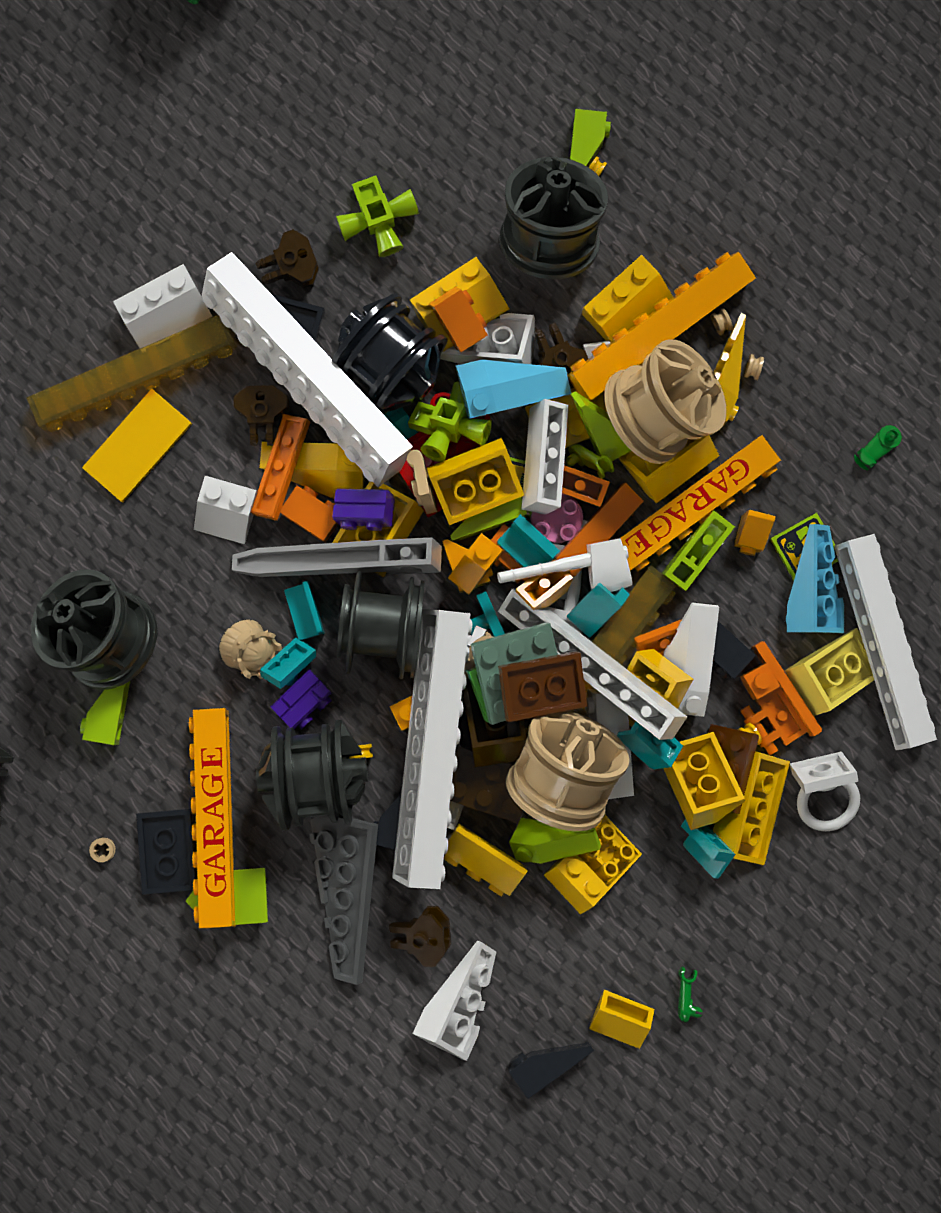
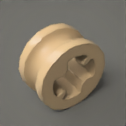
M721 309L719 314L712 313L710 315L711 321L719 335H723L725 330H733L731 319L725 309Z
M750 354L744 377L753 376L754 380H758L764 357L760 356V358L756 359L753 354Z
M99 838L92 842L89 852L93 860L105 862L114 856L116 848L112 840ZM106 843L109 846L106 849L109 851V854L98 856L96 852L99 850L96 849V846Z

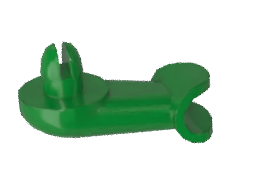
M892 425L881 428L872 440L857 452L860 459L854 455L858 466L864 470H869L865 465H869L870 468L873 467L877 460L897 447L902 439L899 429Z
M680 967L678 1015L681 1021L688 1022L690 1016L694 1018L701 1017V1014L695 1012H703V1010L697 1006H692L691 987L692 982L696 980L697 970H693L691 977L685 978V967Z

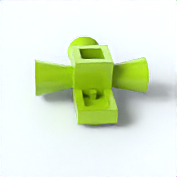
M376 175L352 184L361 212L336 216L344 240L350 239L368 227L370 235H376L379 257L390 256L402 250L403 245L392 227H395L394 218L419 214L411 189L388 202Z
M459 382L453 384L450 399L440 397L436 407L418 401L408 421L409 428L431 435L421 447V451L429 459L438 462L445 460L450 441L458 443L461 435L482 446L487 442L491 431L490 420L467 418Z

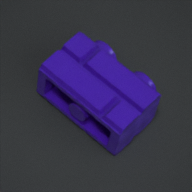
M336 489L332 518L342 529L357 530V526H366V529L371 531H382V527L392 526L395 497L389 490Z
M308 670L271 708L290 728L293 727L295 730L299 727L302 730L312 721L310 715L317 708L321 712L330 704L332 700L329 696L333 693L311 670Z

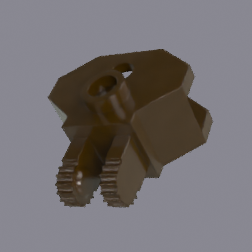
M294 229L283 233L278 249L273 250L274 254L264 257L255 263L257 269H265L275 264L279 265V270L267 273L261 277L263 284L284 279V281L291 280L306 288L314 285L319 271L308 238Z
M556 323L549 325V332L555 346L549 348L545 334L541 329L534 332V337L540 350L537 353L539 359L535 365L566 368L567 374L572 372L570 367L582 358L585 361L588 360L585 350L570 346L568 341L564 342Z
M274 385L246 386L234 396L235 410L247 419V423L250 426L251 446H257L259 441L258 427H266L267 446H273L274 427H277V421L283 417V414H287L290 411V400L287 398V395ZM265 396L264 400H259L260 397Z
M427 906L420 917L413 918L411 922H393L389 924L390 932L406 934V937H397L390 940L391 948L406 949L408 954H414L424 967H435L451 946L450 920L439 906Z

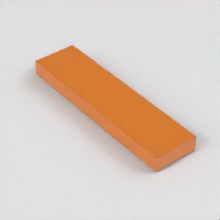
M283 414L250 512L253 515L278 521L310 425L308 419Z
M626 482L623 483L558 553L555 559L587 553L586 545L608 541L643 503V500ZM582 568L570 570L568 572L572 577H575L582 570Z
M765 641L758 642L751 648L761 663H768L780 684L781 690L808 729L807 733L809 736H816L822 732V728Z

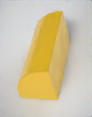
M604 990L589 1029L640 1049L651 1029L655 1009Z

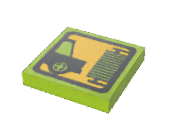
M817 513L770 539L793 581L809 525H824ZM832 540V542H833V548H834V553H835V558H834V560H833V562H832V565H833L834 563L838 562V557H837V554H836V551H835V547H834V546H835V543H834V541Z

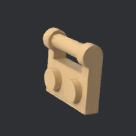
M411 450L407 454L406 459L408 464L414 469L413 476L415 480L411 481L414 496L417 498L418 505L424 506L427 514L437 512L432 482L427 468H425L422 453L418 450Z

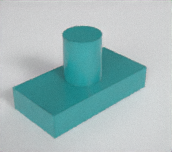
M487 592L477 595L476 599L483 614L471 619V636L476 626L486 630L490 629L493 637L505 634Z
M295 638L260 669V675L280 689L285 685L292 686L298 681V673L316 658V650Z

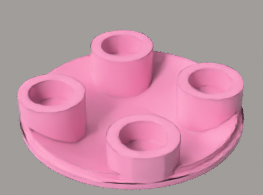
M562 493L560 508L546 515L532 512L530 519L531 524L549 541L563 543L570 541L581 529L583 512L575 498Z

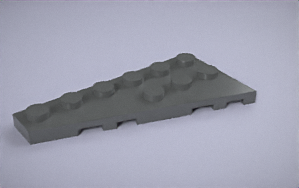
M329 815L307 817V819H310L312 834H309L311 844L315 845L317 857L314 864L321 904H325L327 915L324 918L325 928H329L331 938L329 951L334 979L358 985L363 983L378 824L352 818L351 824H345L344 818L339 815L338 822L334 823L331 822Z

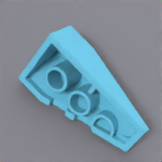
M478 360L456 365L467 418H474L540 402L544 399L549 400L571 394L567 371L563 367L491 360Z
M809 525L787 604V632L844 633L843 598H838L836 584L840 583L839 575L833 572L832 562L835 558L830 526Z

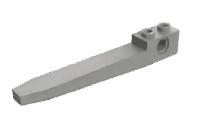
M411 538L255 548L234 554L232 557V571L258 577L357 573L358 571L362 573L387 572L388 574L441 572L442 546L433 538Z

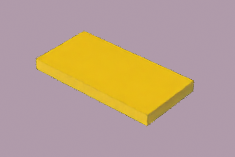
M151 389L82 468L123 503L192 423Z

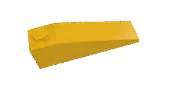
M742 313L733 327L714 370L726 402V420L724 425L728 420L733 421L739 409L735 403L739 393L746 315Z
M262 442L260 468L263 470L266 468L273 447L267 446V442ZM303 443L291 481L304 487L306 485L318 493L335 499L336 489H364L365 476L360 467L346 457L344 450L338 444Z

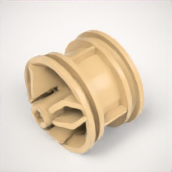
M670 339L661 342L646 356L642 366L634 365L616 372L608 379L605 386V405L615 431L631 451L651 463L662 464L668 462L685 447L688 439L695 440L712 435L723 427L726 420L725 397L716 375L698 352L678 340Z
M563 711L534 717L529 726V735L520 757L510 768L506 778V786L510 796L527 814L549 826L567 831H585L596 827L605 814V806L614 785L624 775L629 766V754L626 747L608 728L578 713Z

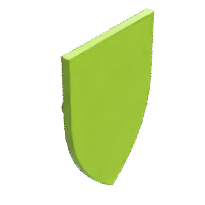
M265 868L234 870L235 924L267 923L268 909ZM194 891L186 900L193 910L194 907L198 906V895L195 896Z

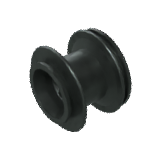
M358 571L354 590L349 589L347 584L344 586L337 657L341 658L343 653H347L346 672L348 674L352 669L354 654L396 658L400 668L399 678L403 679L404 671L411 672L410 678H414L425 581H421L420 586L414 585V577H411L409 587L403 596L361 592L362 572Z

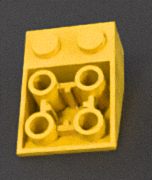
M655 649L636 651L627 668L628 671L677 709L694 680ZM628 715L629 725L632 727L635 720Z
M606 815L594 827L601 844L600 850L559 859L544 874L580 914L594 907L642 855Z

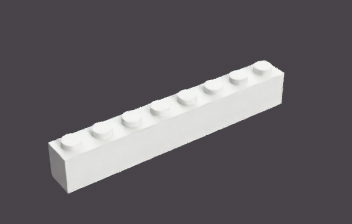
M875 534L835 545V551L895 750L913 748L937 740L934 732L935 727L930 719L927 701L919 682V674L914 666L911 648L907 643L903 629L904 625L897 610L896 598L891 590L888 572L884 567L880 545L876 540Z
M514 589L510 591L498 610L500 614L519 629L546 622L551 623L558 655L576 651L581 653L583 676L586 682L659 740L674 738L687 718L685 714L549 608L533 610Z

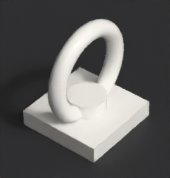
M842 752L790 763L792 775L801 787L797 797V810L806 825L818 831H834L844 827L855 817L860 806V793L855 782H858L857 771ZM841 785L846 788L849 793V804L841 816L833 820L823 821L811 815L808 809V798L812 792L829 791Z

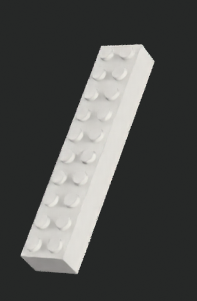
M231 252L208 267L202 291V299L206 306L214 309L220 316L222 323L237 334L242 345L250 348L258 362L266 366L273 373L274 379L280 385H284L293 400L301 404L308 411L310 418L323 427L329 439L337 443L344 450L346 457L360 467L365 478L373 482L377 487H380L401 471L407 454L413 446L337 364L331 361L332 359L243 263Z
M422 609L392 876L393 879L410 888L440 889L441 882L445 878L443 859L444 854L448 851L446 832L447 827L451 823L449 804L454 796L452 777L453 772L457 768L455 749L460 741L458 722L459 717L463 714L461 695L462 690L466 686L464 667L469 659L467 640L468 635L472 631L470 613Z

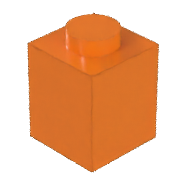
M768 663L761 664L740 676L752 700H757L780 687Z

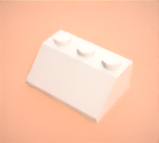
M184 264L113 301L143 354L212 317Z

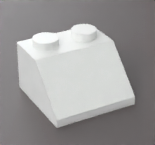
M205 476L197 500L194 530L245 544L253 514L250 512L257 491Z

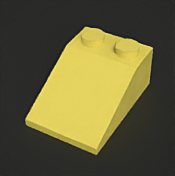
M857 628L818 649L785 670L813 716L831 711L874 681L863 640Z

